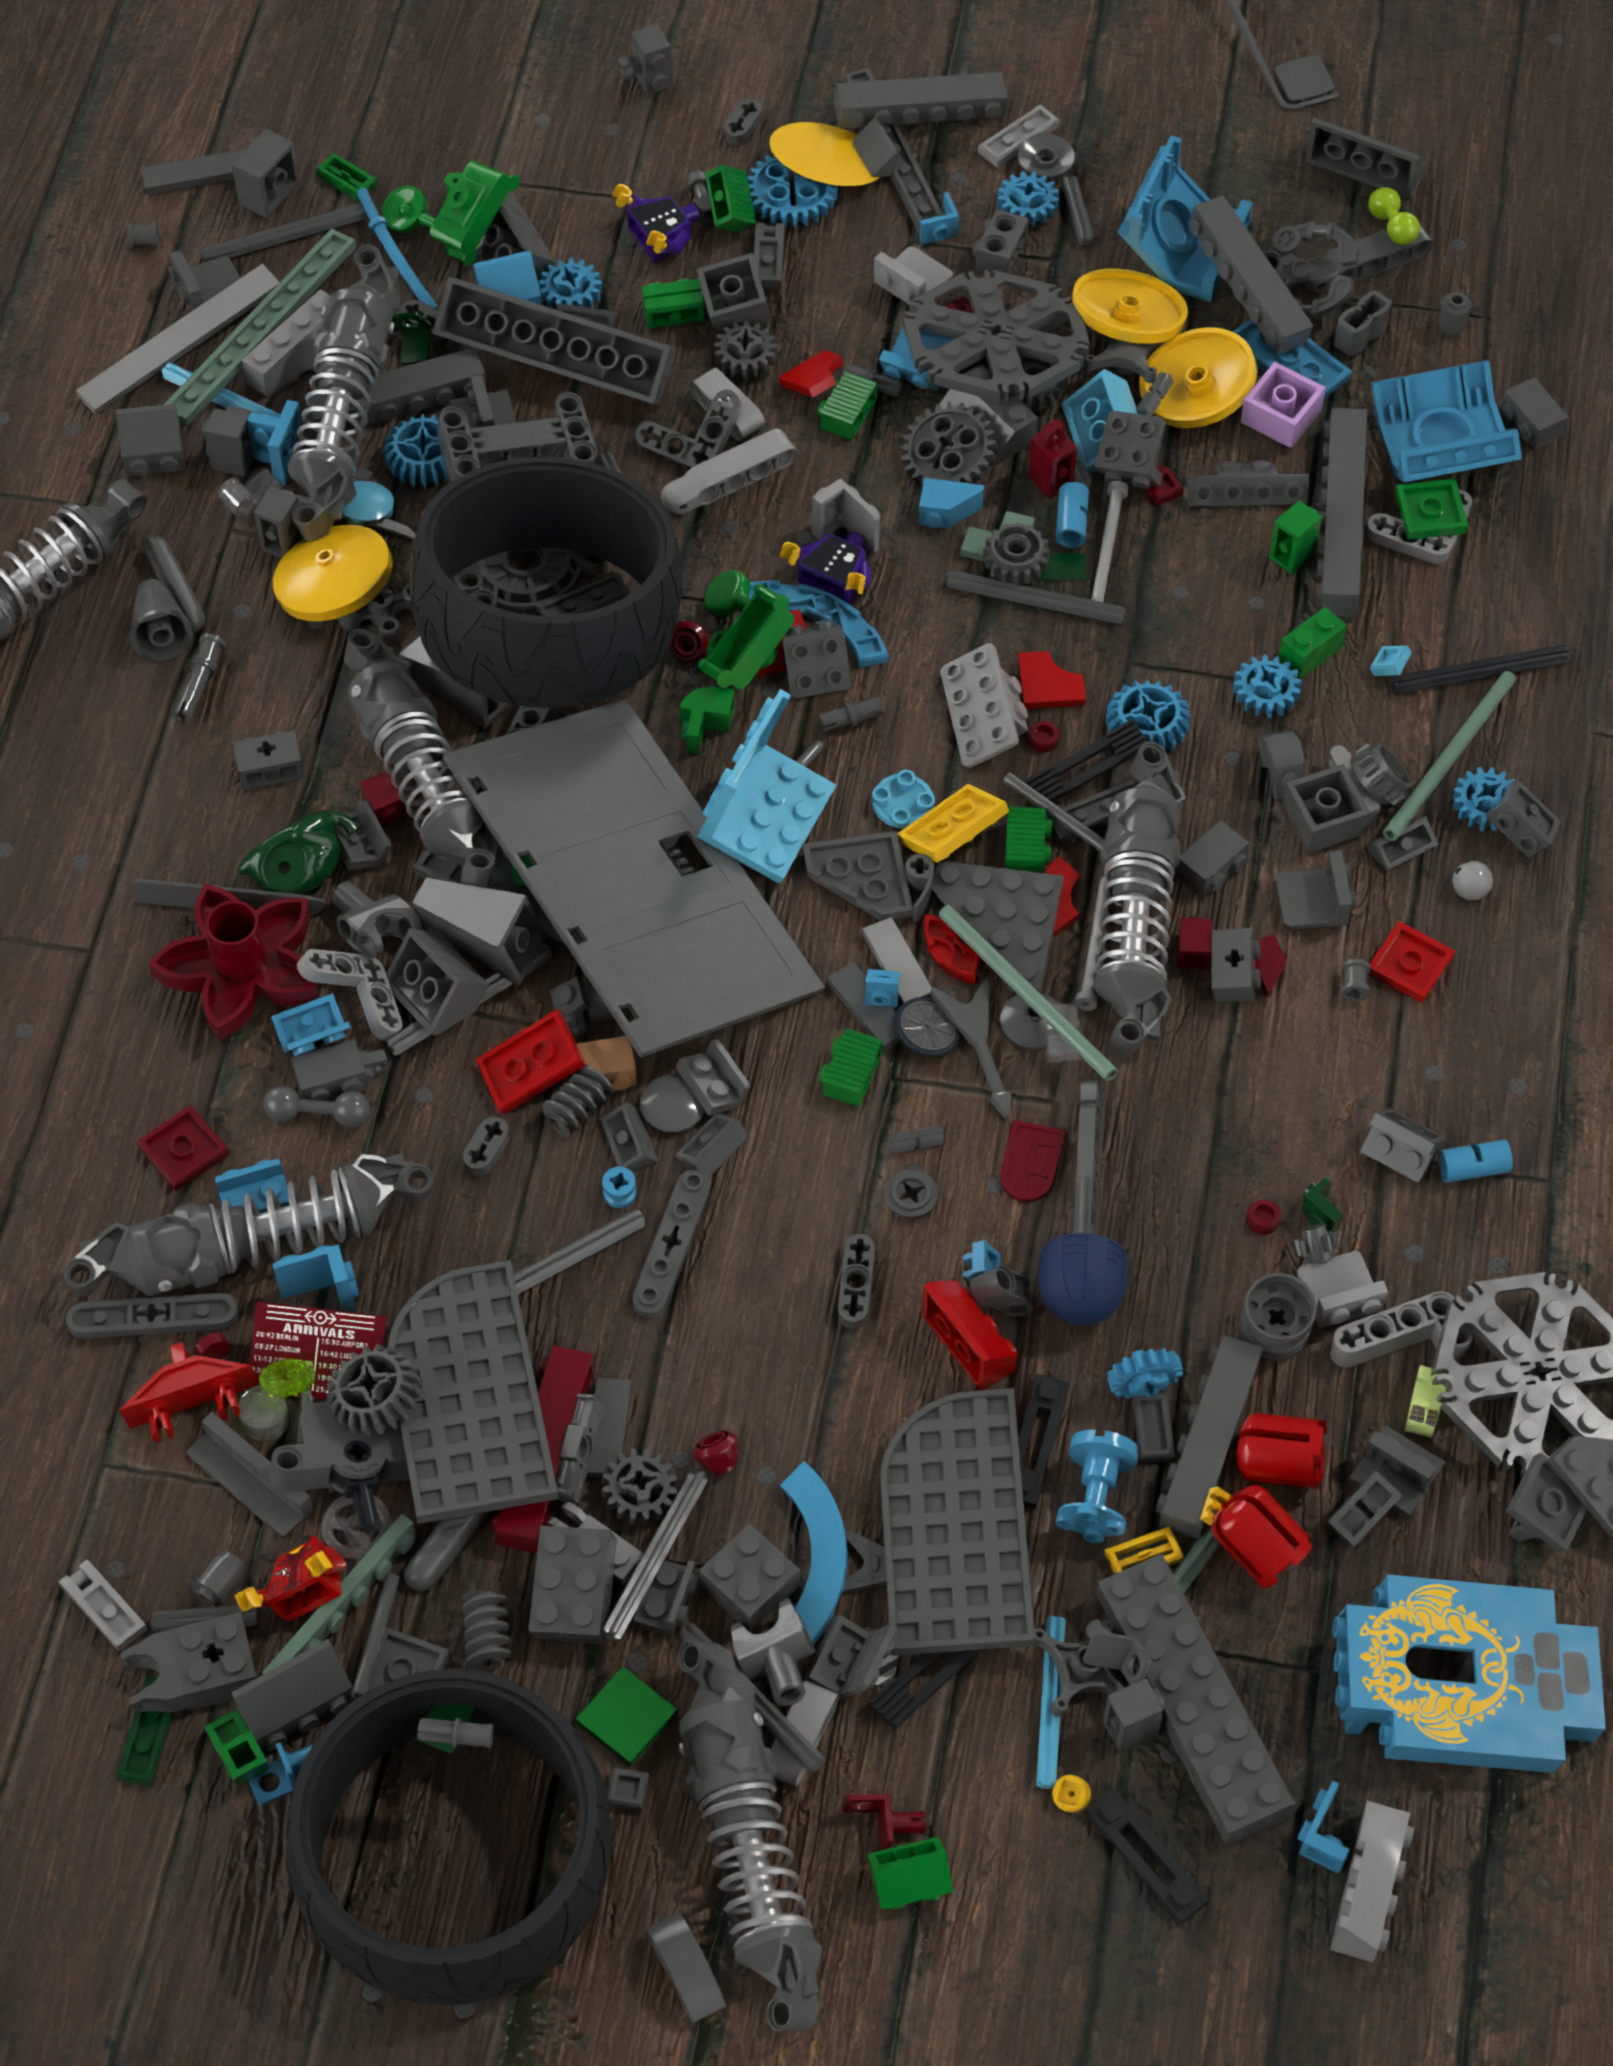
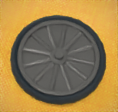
M910 999L897 1009L894 1017L895 1031L901 1042L911 1051L923 1056L939 1057L951 1052L957 1046L960 1039V1031L933 999Z

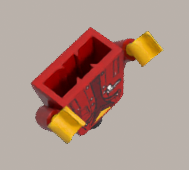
M305 1535L300 1538L298 1547L279 1556L276 1560L271 1580L266 1588L255 1590L254 1586L238 1592L234 1596L242 1612L253 1607L270 1606L288 1623L341 1596L340 1572L346 1568V1561L333 1547H326L313 1535Z

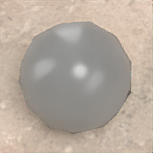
M1466 861L1460 864L1453 873L1452 882L1454 890L1460 897L1466 900L1478 901L1486 897L1492 889L1493 877L1487 865L1479 861Z

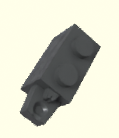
M355 1039L291 1057L302 1099L328 1101L347 1091L360 1092L368 1088L367 1081L375 1078L374 1075L389 1070L384 1049L368 1053L366 1051H358Z

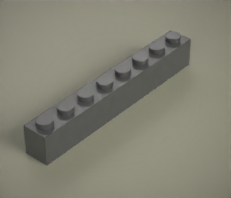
M1331 408V420H1325L1324 438H1330V443H1324L1323 461H1329V465L1322 466V484H1328L1327 489H1321V507H1326V512H1320V516H1322L1320 530H1325V535H1319L1318 553H1323L1324 559H1318L1317 577H1323V582H1317L1316 601H1322V609L1326 607L1332 613L1359 614L1367 409Z

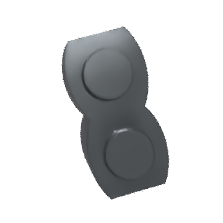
M1377 290L1365 294L1359 300L1357 306L1347 309L1340 315L1334 346L1348 356L1360 353L1367 346L1369 340H1373L1385 332L1392 301Z

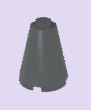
M157 579L145 580L136 590L130 630L131 644L135 652L142 657L144 654L150 656L154 661L171 660L186 650L185 646L189 640L191 643L193 638L192 627L166 585Z

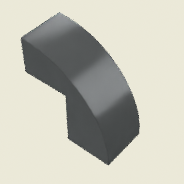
M679 1911L646 1928L655 1954L671 1977L682 2007L693 2023L726 2006L708 1962Z

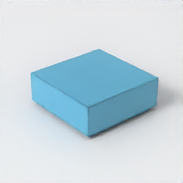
M1407 645L1382 646L1370 670L1374 676L1400 675L1412 652Z

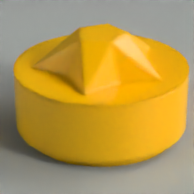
M1065 1775L1054 1784L1052 1797L1056 1806L1061 1810L1077 1813L1085 1809L1089 1804L1091 1790L1084 1779L1075 1775Z

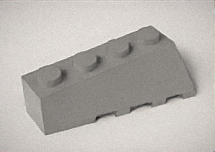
M320 289L241 360L247 385L269 397L299 380V375L305 371H315L313 367L315 354L312 347L315 334L323 325L324 318H321L323 306L327 307L330 298L329 294Z
M1367 1801L1357 1835L1330 1950L1374 1962L1378 1951L1385 1952L1390 1930L1383 1929L1386 1916L1393 1918L1398 1896L1392 1894L1394 1881L1401 1883L1406 1866V1861L1400 1860L1402 1847L1409 1849L1414 1832V1827L1408 1826L1409 1812Z

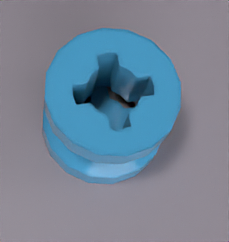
M614 1167L604 1174L602 1187L605 1202L614 1208L630 1206L636 1199L637 1193L634 1174L625 1167Z

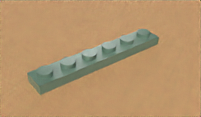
M403 1514L397 1518L341 1582V1596L320 1606L263 1670L262 1675L318 1645L331 1632L336 1633L342 1627L347 1613L354 1606L358 1607L365 1601L369 1594V1588L377 1579H384L391 1570L392 1562L400 1553L405 1554L412 1547L416 1536L413 1521Z

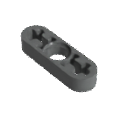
M856 1234L848 1238L844 1248L838 1319L844 1327L849 1329H858L864 1326L869 1316L875 1244L869 1236L864 1234ZM859 1246L864 1247L862 1265L855 1264V1251ZM852 1275H861L865 1278L866 1283L860 1288H853L847 1283V1279ZM851 1298L858 1299V1312L855 1317L849 1316Z

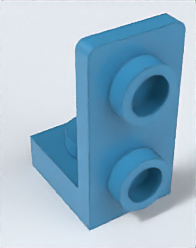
M1332 1781L1328 1791L1323 1788L1320 1789L1312 1807L1318 1812L1313 1822L1305 1820L1297 1839L1303 1842L1300 1855L1340 1874L1350 1849L1344 1847V1844L1339 1839L1331 1835L1322 1836L1317 1834L1339 1786V1783Z

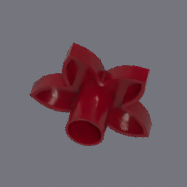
M204 884L197 897L194 911L200 936L184 937L173 941L162 948L148 963L152 977L165 986L178 991H202V1004L205 1016L211 1030L220 1041L237 1032L248 1022L254 1012L258 997L273 1004L283 1006L302 1005L319 999L315 982L306 980L299 973L297 963L301 956L294 952L305 939L309 928L310 909L307 898L274 900L255 911L249 904L240 901L235 895L223 888Z

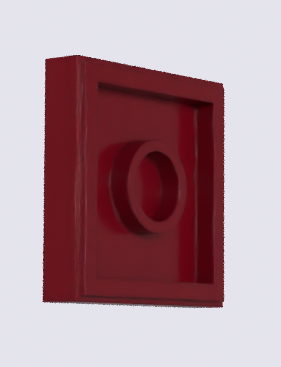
M191 1105L136 1141L140 1151L175 1192L230 1155L228 1147Z

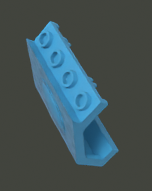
M1171 135L1166 146L1161 145L1117 233L1163 282L1173 287L1179 293L1211 303L1223 278L1220 276L1218 268L1212 259L1205 254L1204 248L1197 237L1190 232L1188 226L1194 206L1210 199L1180 167L1179 159L1182 139ZM1242 199L1237 210H1233L1247 229L1250 224L1253 203Z
M1488 360L1371 382L1374 410L1372 411L1393 475L1399 480L1408 482L1522 460L1518 430L1515 428L1505 430L1496 406L1490 362Z

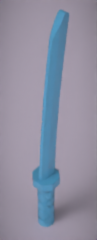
M359 189L357 196L370 219L368 225L372 233L377 234L388 255L417 298L437 310L438 305L421 284L386 228L388 224L384 217H380L367 189Z

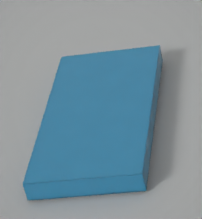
M1250 319L1233 331L1248 343L1253 352L1257 367L1261 371L1266 373L1275 361L1326 387L1324 399L1351 379L1352 371L1310 338H1308L1305 345L1277 355L1272 347L1265 342L1263 334L1257 325Z

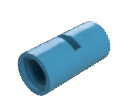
M1079 482L1065 483L1059 489L1055 540L1060 546L1065 548H1078L1086 540L1089 489Z
M1506 1139L1440 1150L1438 1154L1439 1169L1445 1183L1509 1173L1513 1170L1512 1152Z

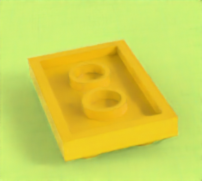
M967 784L898 832L897 837L901 845L918 854L927 855L932 861L938 863L949 857L953 851L963 844L973 840L977 834L988 826L994 825L1009 812L1006 801Z

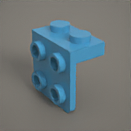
M902 327L892 352L883 349L879 358L884 373L894 379L901 378L910 381L919 388H929L938 391L940 386L928 381V371L919 374L918 368L914 369ZM919 331L923 346L929 350H935L954 340L953 338Z
M333 993L271 1016L284 1054L292 1051L294 1056L313 1050L315 1048L314 1042L322 1039L325 1045L346 1037L344 1031L351 1028L349 1021L344 1023Z
M339 1244L320 1246L312 1252L298 1256L288 1255L273 1264L282 1298L335 1285L342 1311L351 1312L356 1310L353 1298L360 1296L351 1262H343Z

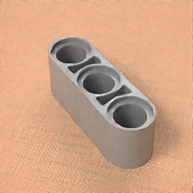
M713 368L689 383V390L697 403L706 411H708L715 395L721 390L727 389L735 392L742 402V409L730 435L735 440L741 441L765 426L764 417L758 407L720 370ZM731 398L728 402L723 401L721 403L724 412L727 407L732 408L734 406ZM718 414L715 415V417H719L724 422H727V419L723 416V414L721 417Z
M806 1680L803 1683L806 1691L801 1701L791 1706L786 1718L817 1749L836 1709L839 1694ZM776 1738L770 1749L777 1766V1773L774 1778L797 1787L806 1768Z

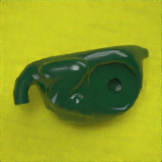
M332 810L313 812L278 831L253 848L242 859L237 868L238 873L241 876L249 875L264 891L303 895L327 880L338 864L341 848L334 827L340 826L344 828L348 835L357 832L359 827L353 819L342 812Z

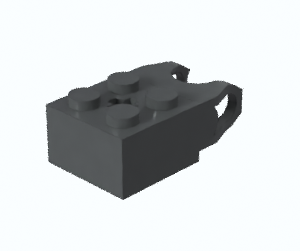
M241 1612L155 1633L137 1645L121 1652L124 1667L150 1668L159 1673L157 1680L152 1685L145 1687L141 1692L130 1697L134 1712L161 1711L171 1713L187 1708L188 1711L234 1700L231 1692L256 1679ZM213 1660H219L216 1663H211Z

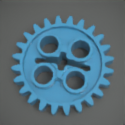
M768 155L765 156V163L757 161L756 168L750 169V176H747V182H749V192L751 193L750 198H752L751 203L753 204L754 213L761 212L762 220L771 217L772 225L778 220L781 223H785V226L788 222H792L794 228L797 227L800 221L805 226H808V219L810 218L815 222H819V214L827 216L828 209H833L834 201H837L838 185L818 182L792 171L795 206H792L788 174L789 171H792L791 169L783 165L777 158L773 159Z

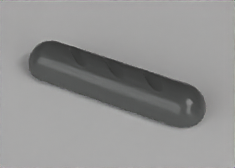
M150 536L145 542L146 557L157 579L166 585L189 620L192 632L196 633L205 625V613L168 542L160 536Z
M490 1511L442 1519L407 1564L404 1570L406 1584L415 1591L431 1589Z

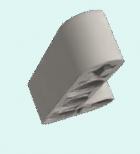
M1443 1291L1434 1292L1341 1326L1334 1333L1330 1349L1332 1361L1340 1367H1353L1430 1338L1437 1349L1445 1315H1438L1433 1310H1442L1446 1313L1447 1306L1454 1299L1453 1295ZM1403 1321H1410L1414 1323L1416 1326H1407L1403 1323ZM1465 1325L1460 1326L1457 1339L1462 1344H1455L1453 1352L1456 1362L1465 1359L1473 1338V1333ZM1379 1332L1383 1334L1385 1337L1377 1338L1373 1336L1372 1333Z

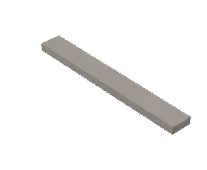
M263 264L259 265L76 390L77 396L97 415L160 372L167 363H173L262 302L280 282Z

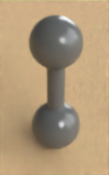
M281 1085L270 1089L263 1101L266 1115L271 1120L279 1123L289 1122L299 1112L334 1115L340 1125L346 1128H357L368 1120L371 1112L368 1099L356 1091L342 1093L335 1102L300 1099L294 1089Z

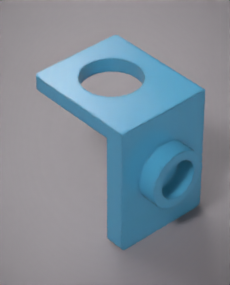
M949 192L944 193V215L920 221L921 244L958 236L959 215Z
M868 969L865 979V1005L897 1007L900 972Z

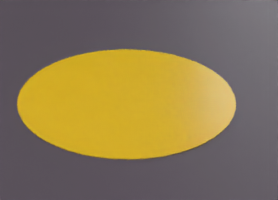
M799 122L784 125L775 130L771 135L770 148L775 157L783 165L806 178L838 186L865 185L880 178L873 177L852 144L857 135L848 130L822 123Z

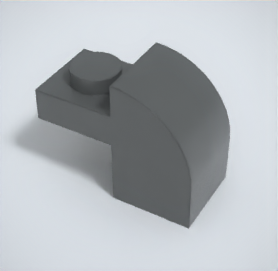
M1290 730L1257 736L1262 767L1269 768L1273 798L1276 800L1283 799L1287 782L1304 777L1302 764L1305 763L1302 747L1296 734Z

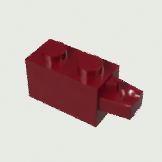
M1058 419L1044 425L1042 430L1031 438L1028 477L1049 499L1059 495L1060 487L1065 483L1074 482L1077 447L1065 435V427Z

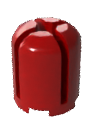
M1266 1413L1248 1415L1240 1426L1239 1438L1241 1439L1238 1440L1237 1466L1240 1474L1244 1479L1253 1483L1320 1490L1319 1482L1322 1483L1326 1460V1454H1324L1325 1441H1322L1323 1434H1327V1420Z
M1259 1485L1248 1486L1235 1492L1222 1504V1508L1217 1510L1212 1520L1211 1530L1213 1536L1263 1589L1278 1583L1279 1580L1275 1575L1282 1573L1292 1564L1296 1567L1312 1548L1309 1542L1312 1540L1311 1537L1268 1491Z

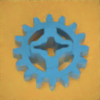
M1023 171L1021 176L1017 178L1012 174L1010 175V182L1003 180L1002 188H998L997 208L1028 218L1030 225L1035 227L1036 221L1039 220L1045 224L1046 216L1054 217V212L1058 210L1059 190L1055 189L1054 181L1046 183V175L1037 178L1036 172H1032L1031 176H1026V173Z
M570 258L567 264H564L562 260H558L557 267L549 264L548 272H542L541 280L539 281L541 301H546L549 308L556 306V310L558 303L593 308V301L599 302L600 293H602L600 273L594 272V265L585 267L584 260L575 264L573 258Z
M1263 655L1262 661L1251 657L1250 665L1243 662L1240 671L1235 673L1233 693H1237L1236 702H1245V711L1251 708L1255 709V716H1259L1261 712H1266L1267 717L1271 718L1274 711L1280 716L1284 715V709L1292 710L1294 702L1299 700L1302 682L1300 679H1297L1298 670L1289 671L1290 662L1287 661L1284 664H1280L1278 656L1273 661H1269L1267 655Z
M1477 767L1476 775L1467 771L1464 779L1459 778L1457 780L1456 788H1454L1452 799L1454 800L1452 808L1453 810H1460L1458 819L1468 818V827H1472L1476 823L1479 824L1480 831H1484L1486 826H1490L1493 832L1497 831V827L1487 819L1486 815L1489 810L1500 804L1508 785L1515 781V779L1507 781L1505 779L1506 772L1503 771L1496 775L1493 767L1489 769L1488 773H1484L1481 767ZM1470 792V800L1467 799L1466 794Z
M1162 1348L1159 1351L1149 1349L1147 1352H1144L1142 1349L1133 1352L1130 1358H1122L1123 1362L1112 1365L1114 1370L1107 1372L1111 1392L1115 1393L1116 1397L1124 1395L1125 1399L1135 1396H1147V1398L1159 1395L1158 1392L1160 1390H1167V1386L1170 1384H1176L1178 1382L1177 1378L1183 1376V1367L1179 1355H1176L1174 1350L1166 1352V1349Z

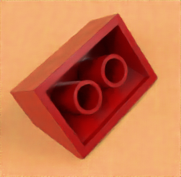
M957 1280L928 1282L924 1285L922 1317L980 1390H987L1015 1372L1018 1356L1016 1348L1010 1340H1004L997 1332L996 1323L989 1314H983L977 1307V1301L969 1289H963Z

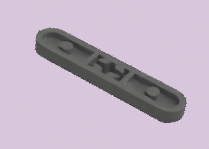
M692 1169L684 1172L678 1178L633 1294L634 1310L644 1319L658 1318L664 1313L710 1196V1180L702 1171ZM674 1230H676V1231H678V1233H677V1244H678V1245H674L673 1248L671 1249L669 1255L666 1256V1255H667V1244H666V1242H670V1241H671V1239L674 1237V1234H675V1233H674Z
M224 1293L82 1302L72 1306L68 1310L65 1319L68 1330L73 1336L89 1339L222 1330L232 1326L236 1322L239 1313L236 1301L232 1296ZM151 1310H156L158 1316H155V1321L148 1322L145 1316H149Z

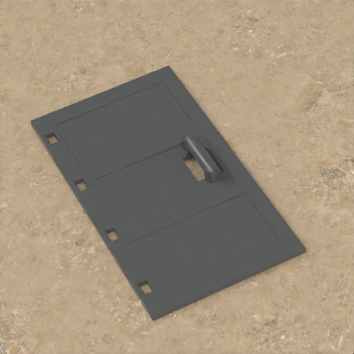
M626 699L444 753L443 760L640 1058L824 991L825 986L740 863L733 857L697 838L707 817L702 815V808ZM478 781L484 791L477 794L471 782ZM689 836L709 865V868L697 872L694 871L676 845L679 837ZM527 855L533 866L527 869L520 859L521 856ZM576 930L584 941L577 945L570 934ZM628 1008L635 1020L628 1022L621 1011L622 1009Z

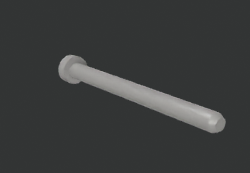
M1112 481L1108 484L1107 488L1110 502L1091 599L1100 602L1104 601L1122 499L1127 497L1129 490L1128 485L1122 481Z
M1105 876L1100 879L1082 990L1076 994L1074 1002L1077 1008L1086 1011L1094 1010L1098 1003V997L1094 994L1096 972L1098 971V966L1096 965L1097 958L1101 955L1098 943L1104 937V934L1099 929L1100 922L1106 918L1101 911L1102 904L1107 901L1102 893L1103 886L1108 883Z

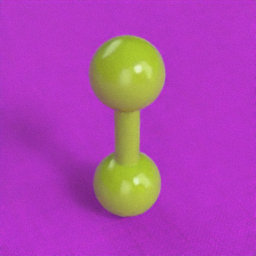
M1389 187L1376 189L1369 197L1368 207L1371 214L1377 219H1389L1387 234L1391 241L1398 245H1408L1415 241L1420 232L1418 219L1411 213L1399 212L1401 200L1394 189Z

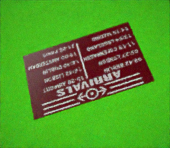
M256 1302L249 1365L253 1367L261 1384L248 1388L247 1391L301 1397L302 1390L310 1389L314 1398L327 1400L326 1396L330 1393L327 1383L334 1381L332 1371L342 1369L340 1360L348 1362L352 1359L351 1351L358 1355L361 1354L364 1345L370 1348L371 1351L374 1350L377 1344L383 1346L386 1316Z

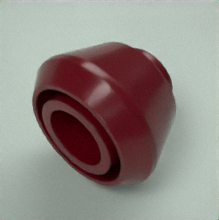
M678 622L669 642L672 653L683 661L693 662L699 660L708 649L707 631L697 622Z
M727 1430L711 1433L695 1444L693 1456L708 1472H715L717 1475L725 1474L735 1467L734 1463L739 1458L738 1438Z

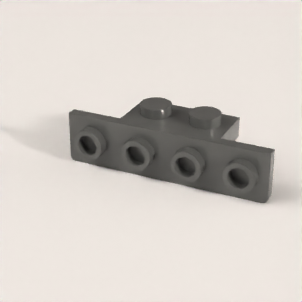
M1260 460L1253 462V464L1226 461L1223 465H1215L1214 475L1188 476L1187 503L1189 506L1291 505L1300 500L1307 504L1309 475L1278 474L1275 464H1271L1268 461Z

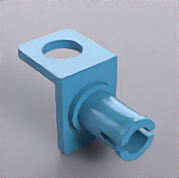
M281 1742L275 1744L280 1759L268 1763L269 1770L249 1780L259 1805L267 1804L292 1793L296 1782L295 1779L298 1777L297 1774H299L302 1764L313 1744L290 1754L288 1751L284 1752ZM269 1773L276 1774L280 1778L278 1788L271 1792L263 1791L259 1787L262 1776Z

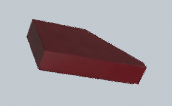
M1158 465L1156 468L1163 475L1161 486H1149L1146 489L1156 506L1183 496V488L1171 469Z
M1274 934L1257 939L1260 941L1261 957L1260 959H1255V969L1260 970L1261 987L1266 997L1272 995L1287 961Z

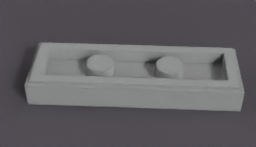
M1040 104L978 145V153L998 168L1018 155L1020 146L1028 138L1040 134H1049L1059 127V119Z
M890 917L863 928L862 934L882 970L900 972L898 999L901 1004L914 998H931L929 993L932 987L893 918Z

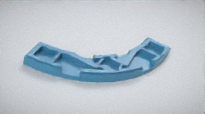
M780 581L750 582L751 588L748 599H751L754 595V587L757 584H762L778 595L783 594L789 599L787 609L789 611L800 609L802 617L816 622L833 620V624L838 623L844 629L845 643L856 659L859 668L889 662L888 652L878 632L861 617V613L847 602L828 592L804 584L794 586L780 584Z
M803 1461L780 1487L799 1509L809 1531L811 1566L805 1589L795 1608L806 1625L813 1644H815L831 1622L840 1595L843 1593L848 1568V1547L843 1520L833 1496L818 1474Z

